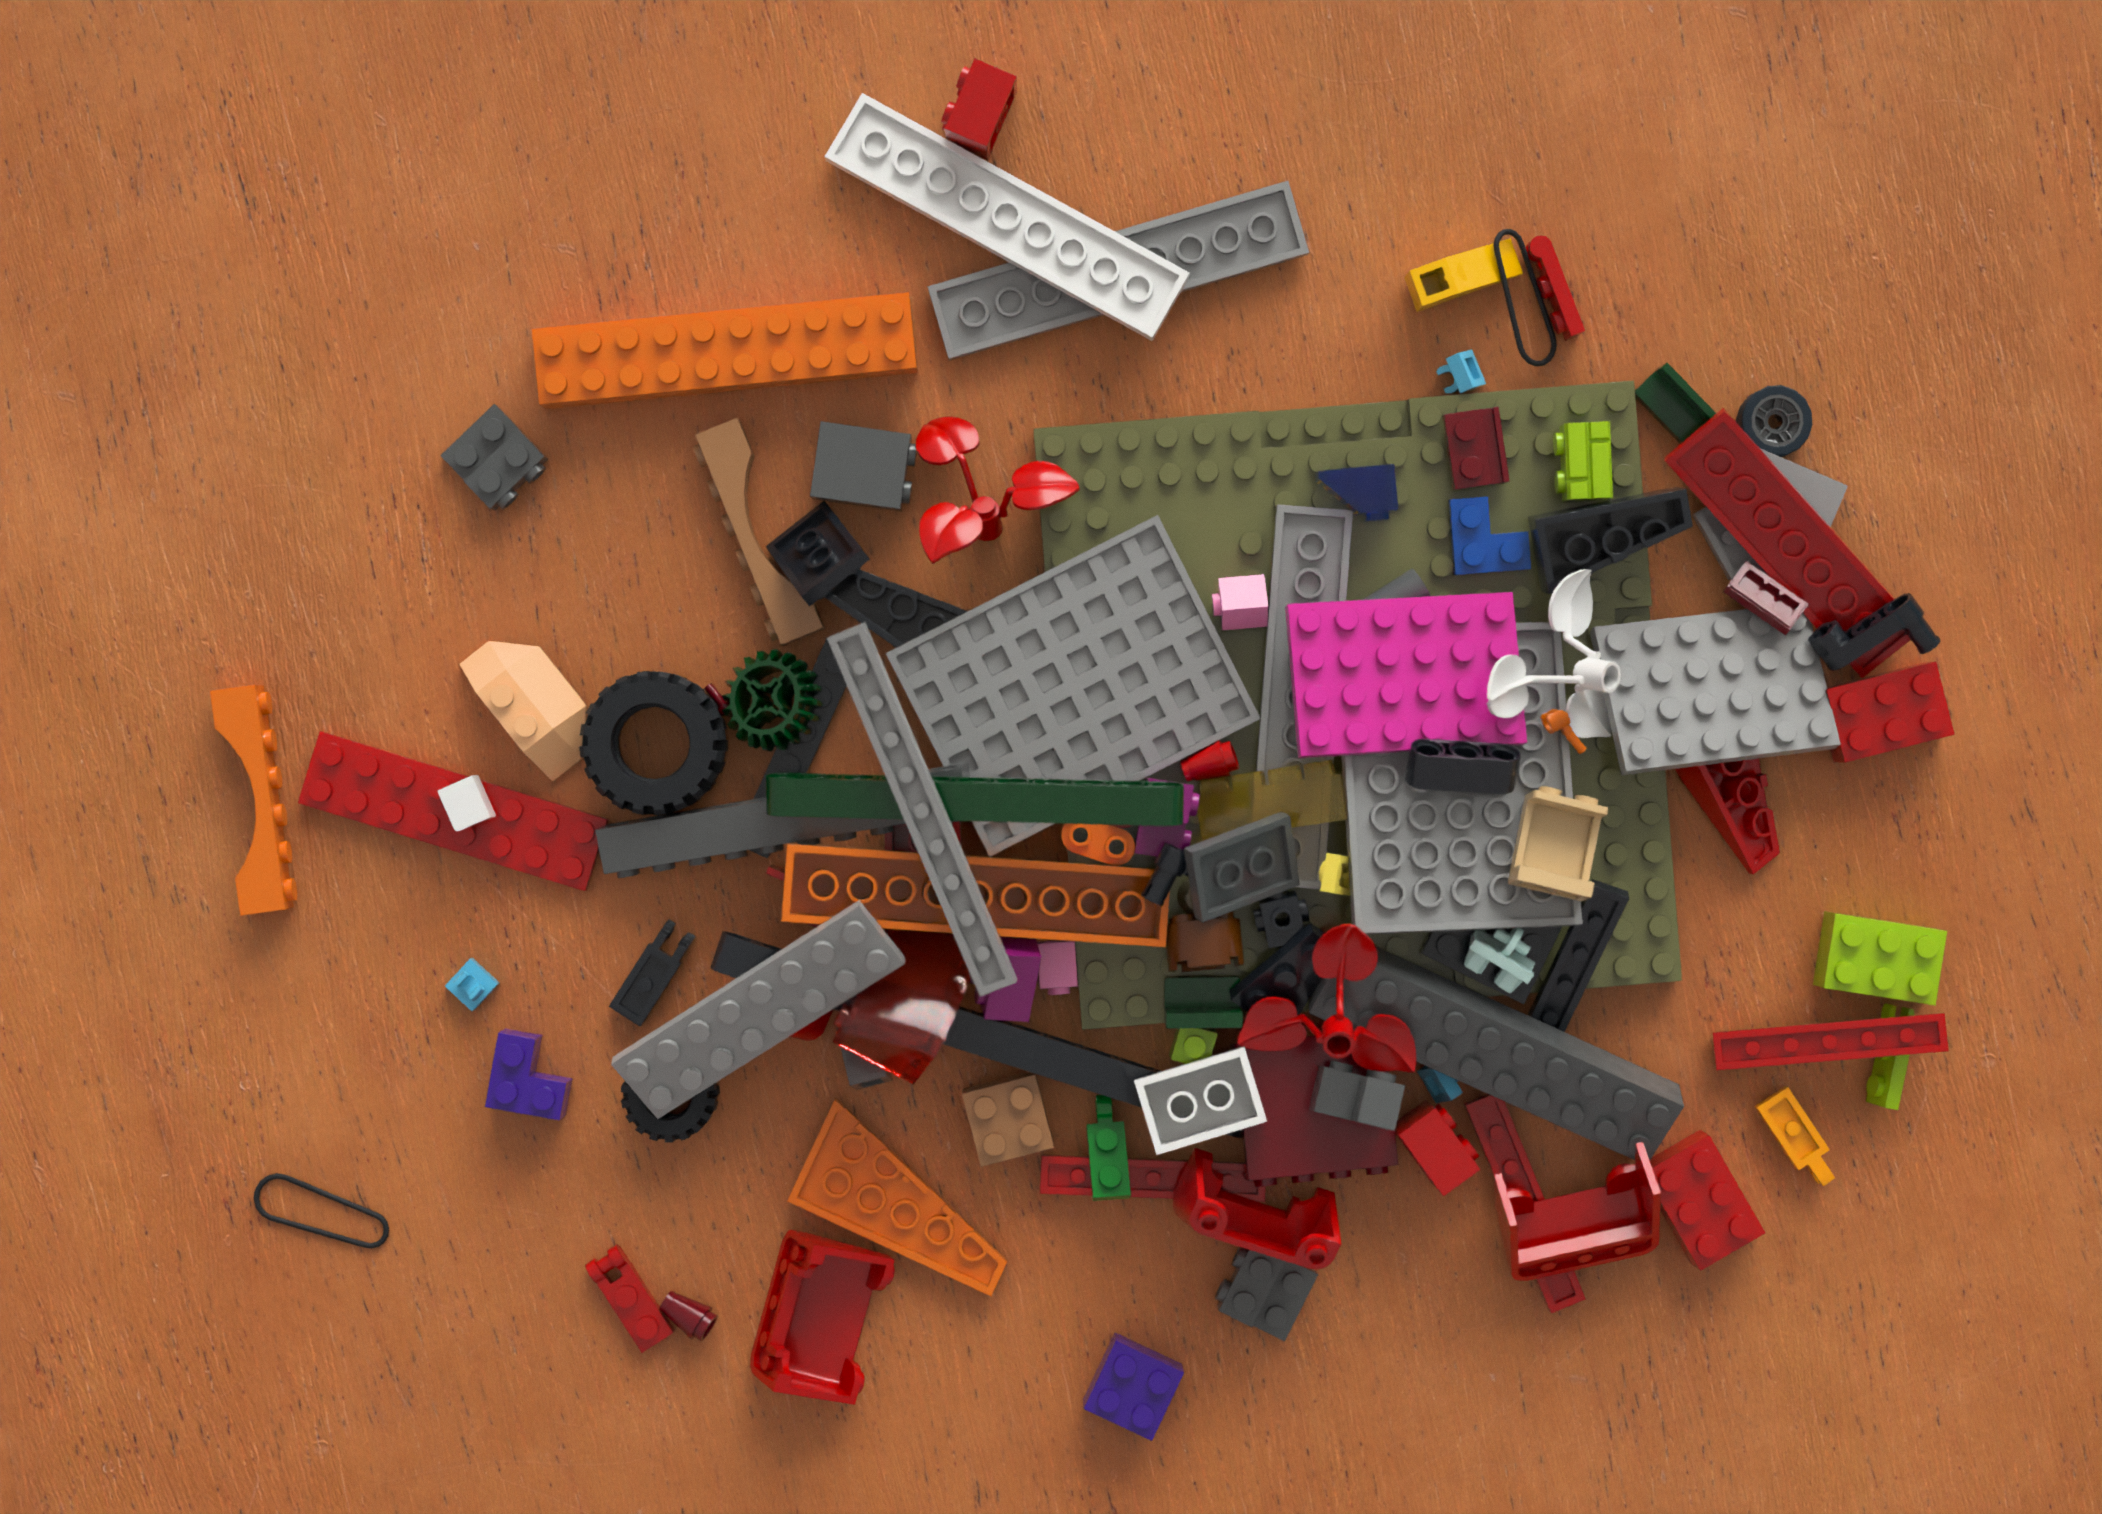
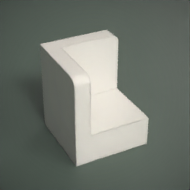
M479 775L469 776L437 791L455 831H461L479 822L496 817Z

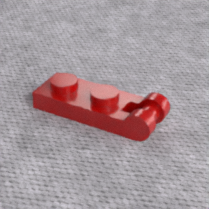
M1536 236L1526 245V250L1530 262L1536 264L1540 277L1537 278V283L1543 299L1549 298L1554 312L1550 313L1553 328L1557 334L1562 333L1566 341L1582 334L1585 328L1552 242L1546 236Z
M616 1244L607 1250L608 1255L600 1260L594 1258L585 1264V1268L610 1303L641 1353L671 1335L675 1329L664 1312L659 1310L660 1306L625 1252ZM616 1267L622 1276L612 1282L607 1272Z

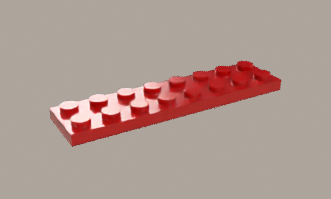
M1724 408L1664 457L1665 462L1772 579L1809 604L1803 614L1816 628L1826 622L1836 620L1842 629L1846 631L1895 599ZM1899 630L1849 663V665L1861 678H1864L1911 639L1904 630Z
M319 731L298 803L582 891H587L599 853L595 830L607 825L609 819L481 780L496 817L484 820L461 831H455L437 791L469 776L324 731Z

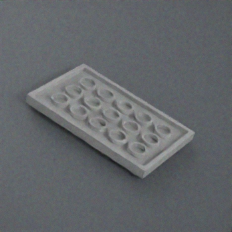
M1748 609L1593 627L1590 631L1593 650L1600 652V660L1617 663L1621 671L1620 683L1616 690L1611 693L1603 692L1621 775L1836 749L1841 745L1833 710L1825 691L1827 685L1820 656L1808 641L1809 637L1813 634L1810 620L1802 613L1786 636Z

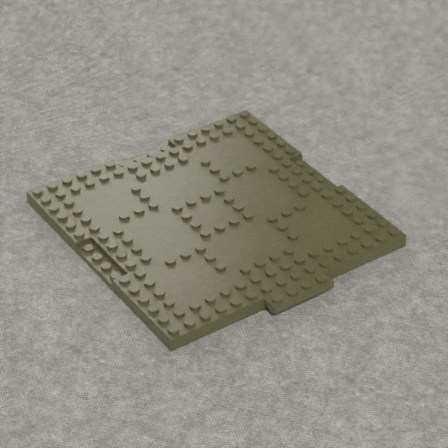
M1634 380L1409 398L1403 401L1266 412L1248 411L1033 429L1036 461H1047L1058 465L1077 481L1080 491L1068 499L1040 509L1045 572L1158 515L1259 716L1267 627L1222 631L1221 617L1213 616L1212 594L1218 593L1219 578L1264 574L1269 605L1277 504L1349 510L1350 508V510H1353L1346 601L1363 600L1408 570L1414 569L1431 596L1513 592L1516 623L1549 622L1548 609L1553 593L1547 594L1541 591L1528 516L1603 502H1562V493L1557 494L1555 491V471H1561L1560 455H1554V433H1560L1559 426L1564 423L1610 422L1612 499L1642 494L1643 486ZM1499 406L1510 482L1453 491L1442 416L1444 414ZM1324 484H1326L1329 488L1327 491L1323 487ZM1335 494H1338V496L1341 498L1339 501L1335 497ZM1488 496L1491 534L1529 532L1531 569L1454 575L1448 500ZM1648 548L1639 550L1617 563H1612L1591 574L1590 586L1593 598L1591 622L1583 634L1573 638L1592 651L1594 650L1590 631L1593 627L1650 620L1649 606H1652ZM1561 632L1564 676H1573L1576 663L1588 658V656L1563 639V632ZM1565 683L1566 704L1569 697L1576 693L1575 683ZM1260 719L1220 739L1222 743L1231 741L1238 759L1240 769L1233 771L1232 776L1187 782L1181 767V760L1147 776V778L1194 785L1193 793L1200 794L1196 817L1189 816L1188 824L1186 823L1185 830L1192 831L1190 846L1252 823ZM1613 735L1610 737H1578L1586 747V750L1579 754L1569 742L1573 799H1575L1576 795L1589 796L1598 799V805L1608 807L1607 816L1603 817L1600 822L1589 881L1591 882L1594 879L1628 891L1629 900L1586 989L1682 981L1665 770L1621 775ZM1334 756L1327 853L1348 856L1341 756ZM1138 825L1124 828V830L1131 834L1134 842L1136 841ZM1084 828L1074 830L1073 838L1075 841L1084 842L1087 839L1088 833ZM1113 840L1110 842L1109 850L1111 853L1119 854L1123 851L1124 845L1122 841ZM1067 849L1068 863L1109 865L1073 853ZM1134 853L1127 863L1120 866L1155 869L1157 865L1154 862L1157 857ZM1184 874L1182 877L1177 876L1170 889L1168 924H1170L1169 919H1172L1174 915L1188 914L1180 907L1177 899L1180 886L1189 879ZM1298 887L1288 889V892H1296L1298 900H1306L1310 921L1303 923L1304 928L1312 923L1326 933L1331 928L1339 925H1352L1350 896L1323 892L1320 889ZM1259 901L1233 911L1234 918H1239L1244 955V965L1234 967L1233 959L1231 964L1224 965L1225 968L1182 972V966L1178 965V970L1168 972L1166 947L1075 941L1082 1030L1165 1023L1164 979L1166 977L1238 976L1240 981H1242L1282 947L1269 948L1265 931L1257 932L1253 910L1260 909ZM1280 912L1275 918L1283 919L1287 913ZM1570 926L1562 927L1530 993L1539 992ZM1430 932L1366 934L1375 946L1486 997L1504 995L1420 953ZM1309 1000L1301 1012L1309 1010ZM1241 1008L1244 1017L1248 1012Z

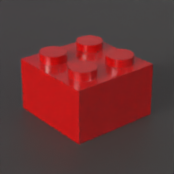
M974 58L971 68L963 67L956 84V88H959L957 92L958 98L956 103L949 101L941 123H944L942 130L945 131L947 140L988 161L1016 96L1017 76Z
M1424 1100L1397 1120L1395 1134L1433 1186L1444 1197L1480 1170L1474 1161L1480 1156L1461 1133L1458 1136L1453 1133L1452 1129L1457 1124L1446 1109L1442 1108L1439 1103L1433 1106L1427 1100Z

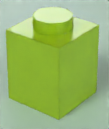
M1177 1028L1169 1053L1171 1060L1187 1064L1212 1056L1218 1033L1212 1028Z

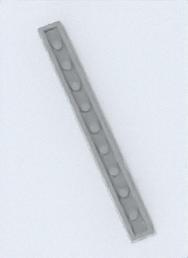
M866 622L828 637L829 645L979 996L1016 983L1018 980Z

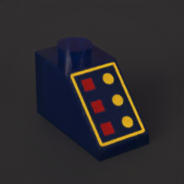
M1394 464L1323 470L1315 474L1316 483L1349 510H1353L1356 516L1366 515L1367 522L1389 520V513L1398 510Z

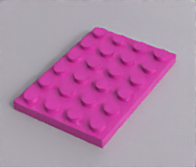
M1513 592L1296 603L1285 606L1298 758L1410 752L1411 743L1418 739L1502 743L1511 746L1527 743L1524 709L1514 717L1500 718L1492 715L1487 707L1488 681L1495 663L1506 655H1516L1519 657Z

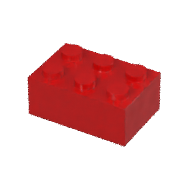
M1936 661L1924 662L1833 685L1825 689L1831 709L1833 710L1841 743L1836 749H1830L1833 762L1846 763L1955 735Z
M1698 1130L1650 1159L1661 1192L1660 1211L1690 1263L1700 1271L1765 1234L1759 1220L1710 1135Z

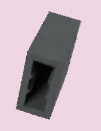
M821 421L810 497L815 500L901 512L902 504L910 503L912 481H906L908 466L915 467L917 456L916 444L911 443V434Z

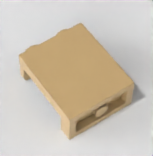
M1539 786L1538 790L1526 794L1524 798L1507 884L1580 902L1590 899L1593 894L1594 882H1590L1589 878L1600 822L1603 817L1607 816L1608 807L1598 805V799L1593 797L1576 795L1575 799L1561 796L1562 791L1559 789Z

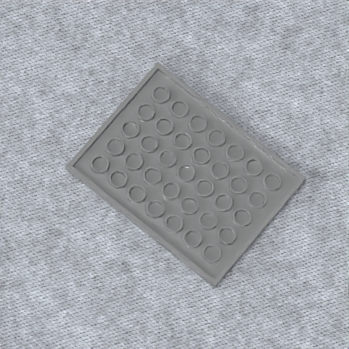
M1549 622L1516 623L1519 657L1525 663L1526 676H1564L1561 632L1552 630ZM1565 683L1526 684L1529 693V700L1524 708L1527 743L1513 746L1521 752V759L1515 788L1508 794L1435 791L1414 788L1405 781L1409 752L1341 756L1352 925H1356L1365 934L1559 927L1583 924L1580 901L1507 884L1525 795L1538 790L1539 786L1559 789L1562 791L1561 796L1573 799L1569 741L1562 734L1561 730L1553 734L1548 733L1540 719L1542 714L1551 709L1566 710Z

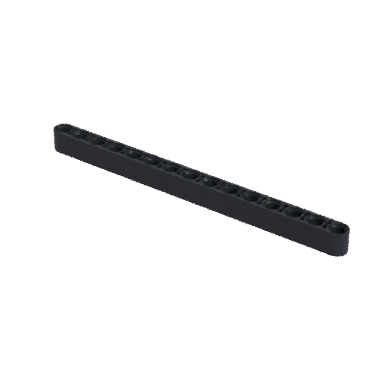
M722 931L710 968L719 973L737 978L780 951L781 948L738 934ZM878 980L834 1008V1010L1141 1108L1142 1105L1134 1080L1162 1071L1009 1021L984 1020L983 1013L881 980ZM1242 1129L1226 1134L1243 1139Z

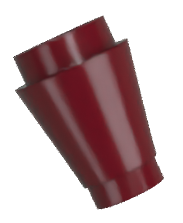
M673 1291L668 1293L659 1308L691 1340L695 1337L703 1341L718 1318L716 1314L711 1312L712 1307L676 1294Z

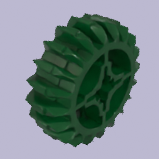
M777 649L771 650L769 655L764 651H757L756 660L751 657L744 658L745 669L740 667L733 668L734 673L737 675L735 681L730 679L725 681L727 686L732 689L731 693L722 695L724 701L730 702V705L723 709L722 712L724 715L732 717L727 724L728 727L734 731L737 730L736 737L743 742L747 741L748 746L755 749L761 746L762 750L767 752L773 751L774 747L779 750H787L788 741L795 745L800 743L799 732L806 735L811 733L810 728L807 726L809 720L813 722L819 720L818 716L812 712L813 708L823 705L820 700L814 699V696L821 692L822 689L819 685L812 684L817 677L815 672L807 670L808 664L801 659L796 660V655L789 652L782 654ZM783 672L779 678L774 677L768 684L760 682L764 677L772 673ZM795 694L794 704H793V707H792L791 701H792L793 695ZM771 698H772V700L774 701V704H775L778 708L773 707V703H772V701L770 700ZM776 717L784 719L782 723L773 728L761 729L765 723L770 724Z

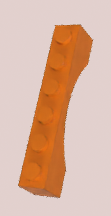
M264 685L210 691L214 727L229 741L241 758L250 777L255 798L256 822L253 841L245 863L235 877L240 916L294 908L293 901L297 900V885L295 879L290 878L288 863H292V848L290 842L285 841L283 826L287 825V811L283 803L280 804L278 789L282 788V774L279 766L274 765L273 752L277 751V737L274 729L269 728L268 714L272 713L271 696L269 692L264 691Z

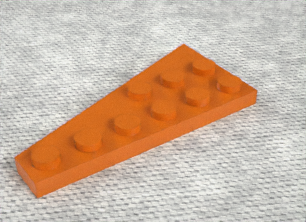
M835 1098L787 1202L984 1294L992 1296L1007 1264V1259Z

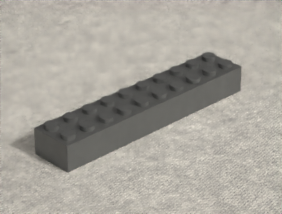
M1377 946L1378 962L1372 974L1360 981H1349L1344 978V1017H1347L1352 1022L1353 1031L1357 1026L1366 1028L1367 1022L1374 1015L1388 1014L1401 1019L1412 1033L1416 1046V1062L1635 1160V1144L1643 1142L1650 1161L1684 1108L1679 1084ZM1322 978L1309 999L1310 1014L1323 1020L1336 1015L1337 978Z

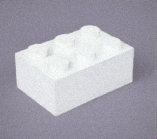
M1245 1047L1236 1048L1134 1080L1156 1155L1267 1122Z

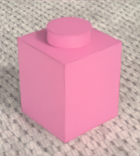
M1264 574L1219 578L1218 593L1212 594L1213 616L1221 617L1222 631L1267 627L1268 600Z
M1037 941L1041 954L1039 968L1040 989H1047L1048 995L1069 994L1070 987H1078L1075 941Z

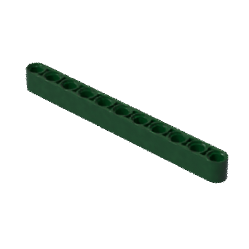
M773 773L766 775V814L770 816L904 820L885 775ZM931 776L950 821L1177 826L1184 823V784L1178 782Z

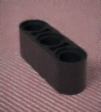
M1418 739L1411 743L1405 781L1410 786L1422 790L1508 794L1515 788L1521 752L1511 745L1502 743Z

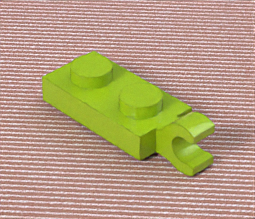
M1885 1003L1881 1010V1018L1895 1017L1897 1006ZM1902 1007L1899 1017L1913 1016L1914 1009ZM1910 1055L1875 1057L1872 1074L1866 1085V1102L1898 1110Z

